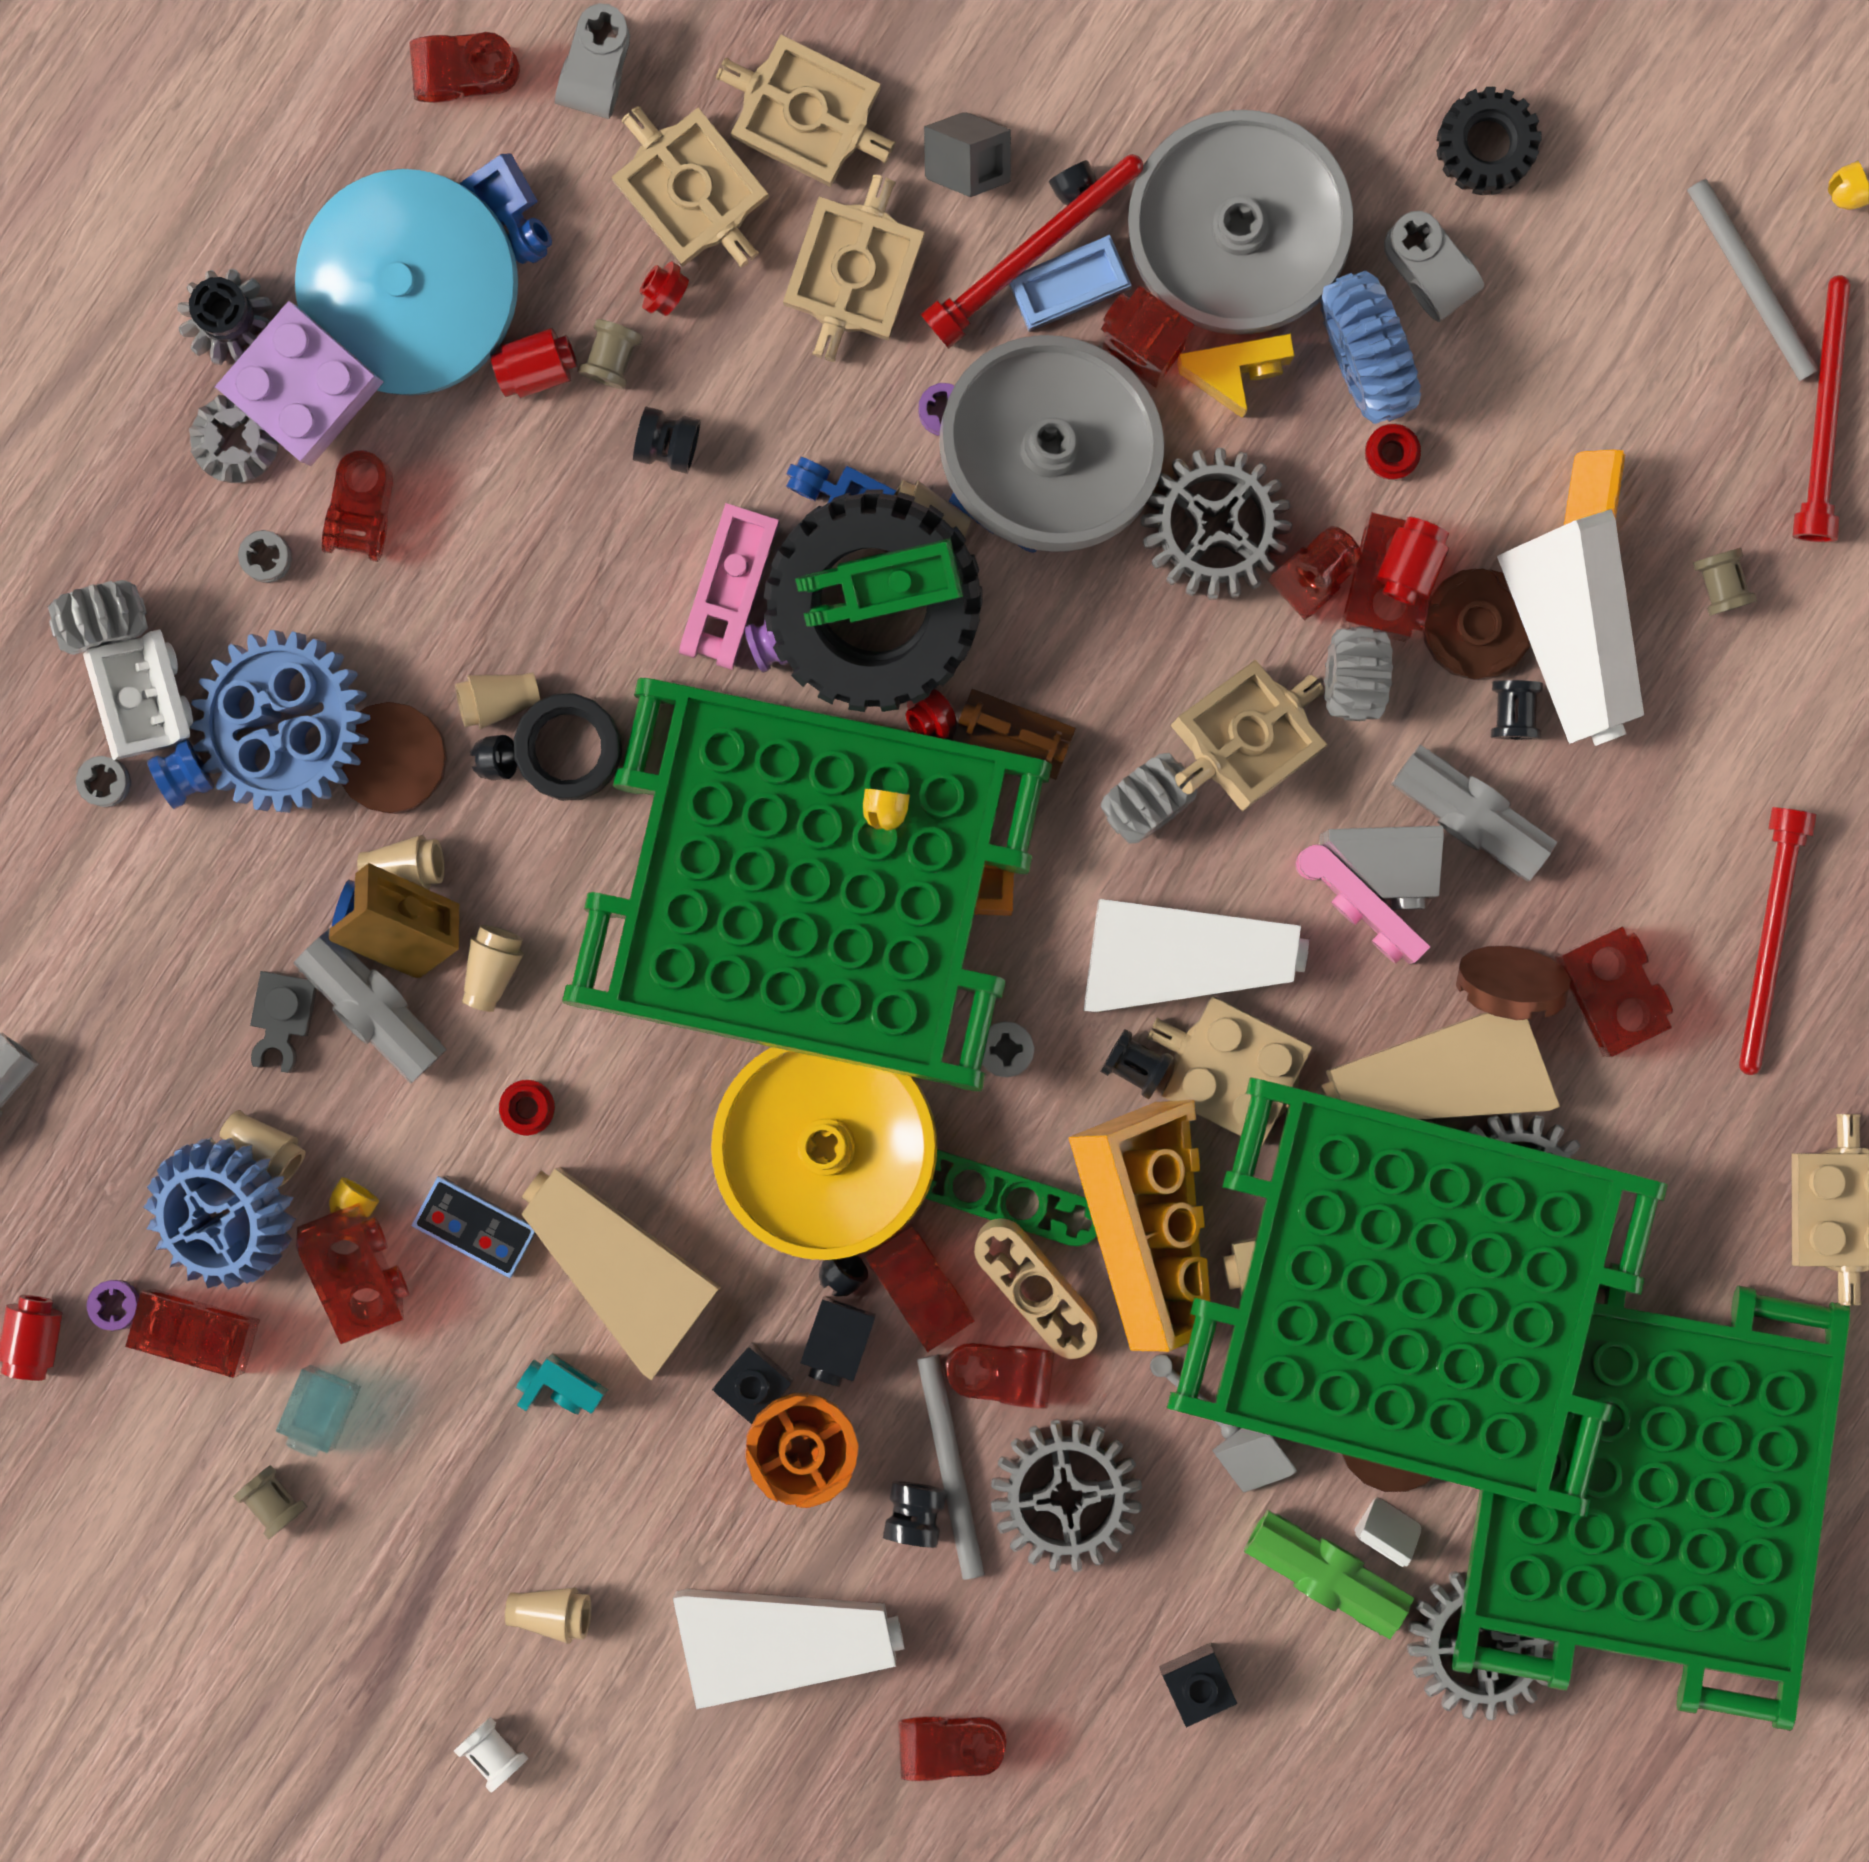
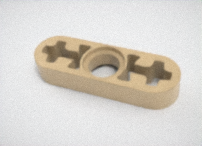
M999 1218L983 1225L978 1233L974 1248L975 1258L981 1268L1055 1353L1064 1358L1077 1359L1091 1352L1096 1344L1099 1329L1098 1319L1093 1310L1017 1223L1009 1219ZM994 1236L1000 1242L1007 1238L1013 1241L1010 1254L1019 1266L1025 1257H1028L1031 1261L1020 1266L1013 1278H1009L1007 1274L1011 1273L1013 1263L1002 1252L994 1256L989 1253L992 1243L991 1237ZM1033 1275L1045 1277L1051 1283L1053 1293L1045 1301H1031L1021 1291L1023 1280ZM1061 1299L1067 1302L1062 1305L1061 1314L1068 1323L1076 1325L1081 1321L1084 1324L1083 1339L1080 1341L1073 1335L1066 1339L1061 1336L1064 1324L1058 1315L1053 1312ZM1053 1312L1048 1320L1043 1317Z

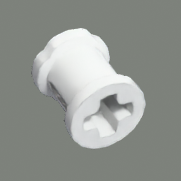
M489 1717L454 1752L459 1757L466 1756L487 1779L485 1787L492 1793L522 1766L528 1757L523 1752L517 1754L494 1729L496 1722Z

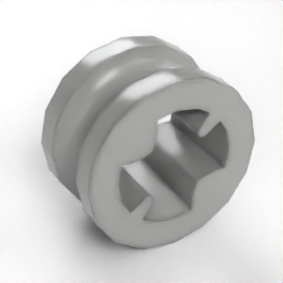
M266 530L255 531L246 536L239 547V564L243 571L256 581L263 583L276 582L283 578L291 567V549L286 541L274 532ZM263 542L270 549H279V560L272 559L276 566L269 571H266L259 564L252 565L251 554L258 555L254 548Z
M97 756L85 761L78 769L76 786L81 797L88 803L101 807H111L122 802L129 794L131 779L127 768L118 760L113 761L109 757ZM105 766V772L110 774L115 772L117 775V781L110 784L111 794L106 797H102V791L94 790L93 792L90 788V782L97 779L96 769Z

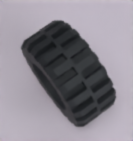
M883 489L866 490L864 494L851 496L849 492L834 497L830 503L822 507L820 505L794 527L779 548L771 564L772 569L766 581L764 598L767 599V611L764 617L767 631L773 632L776 641L773 649L780 662L787 660L794 670L791 676L802 687L807 683L820 691L817 697L830 704H833L836 699L849 703L848 710L865 712L867 707H880L882 712L898 710L900 704L908 701L916 704L929 697L931 691L937 686L941 685L943 687L954 676L956 669L965 660L972 646L980 622V611L983 603V588L980 586L978 578L980 569L975 555H970L965 545L966 538L958 527L952 528L943 519L944 513L932 505L927 508L915 502L914 496L899 492L898 496L883 494ZM951 538L964 593L963 597L927 605L921 627L905 644L889 651H866L842 640L828 623L811 627L806 626L804 613L822 605V589L814 592H799L795 580L797 577L831 569L841 558L861 549L878 548L892 552Z

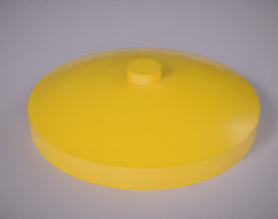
M771 1047L750 1061L726 1090L719 1104L712 1130V1165L719 1190L726 1205L734 1217L754 1237L766 1245L791 1256L813 1260L842 1259L868 1252L894 1237L914 1217L929 1191L934 1176L937 1160V1134L929 1103L913 1077Z

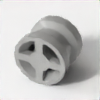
M1004 1021L993 1024L989 1030L983 1066L987 1071L996 1076L1008 1078L1019 1075L1028 1068L1033 1059L1034 1045L1031 1036L1025 1028L1016 1023Z

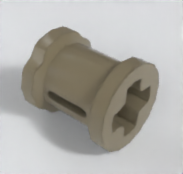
M596 319L594 329L597 331V335L587 363L580 364L577 372L595 382L624 390L627 380L623 376L634 346L641 345L643 336L622 325Z
M1741 548L1693 562L1695 571L1702 572L1711 605L1707 608L1709 616L1757 601L1755 593L1748 591L1739 560L1744 556Z
M271 1465L260 1472L233 1496L238 1503L244 1502L265 1526L263 1534L268 1540L308 1507L303 1500L296 1502L276 1479V1470Z

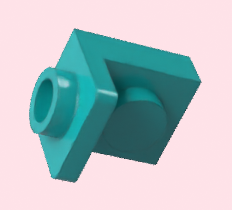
M552 1353L543 1364L533 1360L516 1386L518 1390L524 1393L516 1406L527 1411L533 1405L544 1386L547 1385L554 1390L550 1398L561 1407L576 1415L582 1409L592 1414L609 1389Z

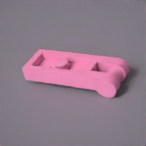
M725 503L682 637L679 654L696 658L697 654L717 659V666L733 670L745 633V626L748 623L780 523L778 519ZM708 617L728 623L724 638L704 632Z
M1312 845L1299 853L1295 863L1299 875L1306 880L1320 879L1337 895L1331 902L1333 906L1354 925L1362 919L1378 934L1372 940L1373 944L1393 963L1396 964L1401 958L1408 964L1415 963L1430 948L1416 932L1329 849L1322 845Z

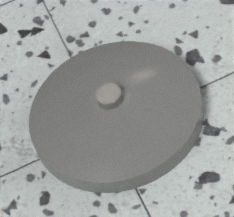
M1229 110L1213 113L1187 123L1173 132L1147 159L1142 172L1137 177L1131 195L1128 215L1129 239L1134 261L1143 281L1158 301L1179 318L1194 326L1222 334L1244 335L1267 332L1289 324L1309 312L1321 301L1324 286L1336 282V279L1341 274L1352 240L1353 206L1346 178L1331 152L1312 133L1300 125L1275 114L1254 110Z
M1039 335L1023 337L1003 343L984 353L965 370L955 384L949 396L940 427L939 446L943 469L951 489L966 511L995 535L1011 543L1040 551L1061 552L1084 549L1102 543L1120 533L1133 522L1147 504L1158 482L1164 458V436L1160 416L1153 399L1139 378L1125 364L1105 350L1087 342L1064 336Z

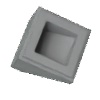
M1244 1428L1238 1430L1212 1450L1243 1493L1282 1480L1297 1472L1271 1435Z

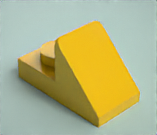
M1291 334L1180 354L1177 361L1179 374L1243 418L1247 412V405L1241 374L1249 372L1250 380L1267 379L1283 374L1282 366L1290 365L1294 358Z

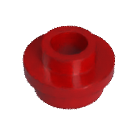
M671 261L664 268L656 265L644 279L639 293L645 296L642 308L650 314L657 311L664 316L669 315L683 297L689 283V278L680 273L681 267Z
M1387 424L1379 427L1370 435L1365 446L1367 465L1374 474L1386 480L1405 478L1415 470L1421 458L1419 439L1412 430L1400 424ZM1388 443L1397 444L1402 450V459L1398 462L1387 461L1382 454L1383 446Z
M936 689L931 691L929 697L916 704L912 701L907 702L908 710L905 713V717L914 733L946 739L949 735V729L956 725V716L952 706Z
M534 1080L517 1081L508 1086L500 1098V1118L504 1125L516 1134L524 1136L538 1134L545 1130L553 1120L555 1114L553 1095L540 1082ZM523 1097H531L537 1102L538 1110L532 1118H524L518 1112L517 1106Z

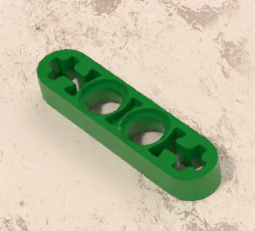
M937 1149L935 1170L941 1171L942 1159L953 1162L954 1165L945 1177L944 1195L931 1191L937 1183L936 1180L932 1179L925 1199L989 1220L1009 1219L1017 1223L1026 1232L1070 1246L1088 1244L1096 1237V1230L1084 1196ZM975 1170L984 1178L986 1183L985 1192L977 1201L964 1202L954 1194L953 1181L961 1171ZM1019 1187L1033 1190L1039 1200L1036 1213L1024 1220L1014 1218L1006 1208V1198L1009 1193ZM1052 1194L1060 1197L1054 1208L1064 1212H1072L1075 1205L1085 1207L1084 1216L1092 1220L1089 1230L1079 1229L1076 1237L1066 1234L1067 1225L1062 1221L1052 1218L1050 1219L1049 1230L1038 1227V1224L1047 1212V1195Z

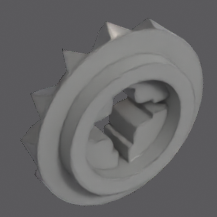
M218 395L206 406L199 408L198 415L193 425L189 428L191 453L199 466L211 477L227 483L247 482L260 476L274 461L279 447V443L225 395ZM220 422L224 426L228 425L230 428L235 429L240 424H245L246 429L243 431L242 437L247 441L246 445L252 449L251 453L248 454L243 449L239 450L234 446L230 447L227 451L223 450L221 452V446L224 444L225 438L220 434L221 430L216 425Z

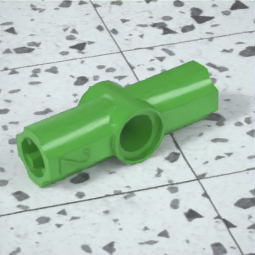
M1267 1510L1259 1520L1244 1548L1246 1554L1293 1581V1586L1303 1594L1336 1612L1337 1609H1340L1355 1618L1362 1625L1388 1639H1391L1400 1628L1414 1600L1412 1595L1363 1567L1365 1563L1350 1552L1323 1537L1318 1540L1303 1531L1299 1526L1270 1510Z

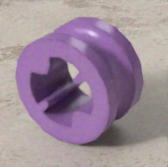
M938 383L930 386L922 394L919 401L918 412L920 421L928 432L936 436H940V420L937 415H928L927 407L929 404L935 407L936 400L934 398L941 395L947 396L948 401L954 385L950 383Z
M765 619L764 625L761 627H755L752 623L745 626V634L750 651L761 672L770 671V665L773 662H779L781 665L788 664L787 660L780 662L774 651L773 646L776 641L773 632L767 631Z
M109 1280L101 1282L93 1288L88 1296L86 1307L88 1316L95 1325L104 1330L114 1331L127 1328L135 1322L140 1314L141 1302L139 1294L133 1286L125 1281ZM108 1290L110 1295H117L119 1290L126 1296L122 1307L127 1313L120 1320L117 1315H112L110 1320L102 1315L106 1304L101 1297Z

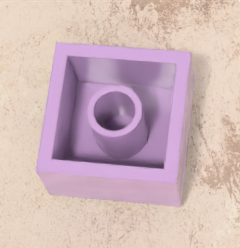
M288 301L216 384L215 388L302 463L312 466L384 381L304 311Z

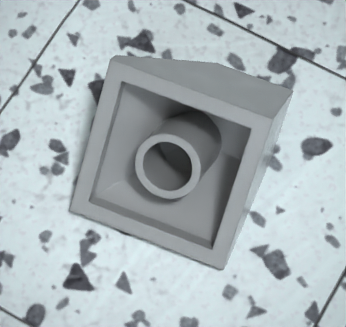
M1443 826L1328 829L1319 835L1320 845L1329 849L1381 900L1391 899V910L1425 909V898L1439 896L1444 839Z

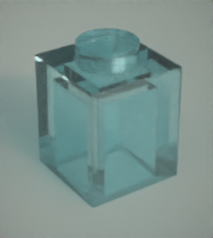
M312 1365L302 1368L276 1428V1432L287 1436L286 1445L300 1453L312 1457H317L319 1450L329 1453L336 1448L362 1386Z

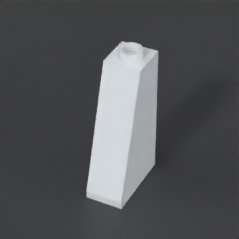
M1612 509L1570 522L1497 556L1569 744L1590 736L1595 746L1626 735L1623 724L1644 716L1616 520Z
M1099 899L1083 1011L1095 1013L1294 982L1295 971L1305 972L1309 939L1300 938L1301 926Z
M695 1589L676 1591L673 1597L696 1710L896 1667L895 1651L905 1649L898 1616L888 1618L885 1604Z

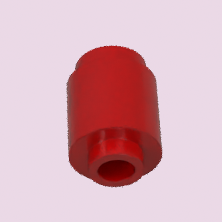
M553 328L502 345L501 352L491 355L492 367L499 387L505 397L518 394L520 398L570 382V369L578 367L568 336L565 335L558 338Z
M1407 517L1403 528H1396L1376 577L1377 580L1385 584L1382 593L1408 605H1414L1417 598L1429 599L1449 551V547L1445 545L1449 532L1428 521Z
M20 1295L18 1303L6 1305L0 1339L1 1374L21 1380L42 1381L46 1379L47 1369L54 1367L63 1315L61 1311L52 1308L53 1300L41 1296Z

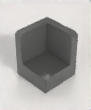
M962 112L924 126L925 177L928 180L968 197L976 196L1011 182L1010 129L967 112Z

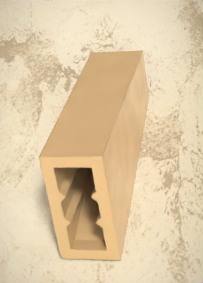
M1486 1012L1328 1069L1326 1073L1329 1082L1321 1085L1324 1096L1414 1119L1550 1111L1560 1107L1528 1019L1513 1020L1497 1017Z
M555 1168L550 1176L541 1170L522 1195V1198L529 1202L522 1216L640 1372L652 1380L721 1286L562 1168Z

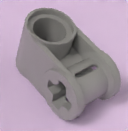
M599 3L589 6L582 12L577 23L569 55L566 57L561 70L555 95V104L610 119L617 101L622 79V69L630 44V34L625 18L617 8L610 4ZM604 22H610L613 32L617 37H607L603 45H597L591 30H601Z
M1411 211L1403 215L1387 232L1384 240V251L1388 260L1410 286L1413 295L1421 307L1435 321L1441 322L1484 289L1483 279L1473 263L1465 254L1458 250L1432 215L1423 211ZM1416 232L1420 233L1424 240L1418 247L1414 246L1408 250L1402 241L1407 235H1413Z

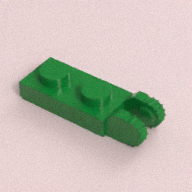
M951 538L840 563L837 568L806 574L795 579L799 592H814L824 589V587L836 584L842 585L846 603L830 606L821 605L805 612L804 617L807 627L849 618L850 622H855L960 598L964 594Z

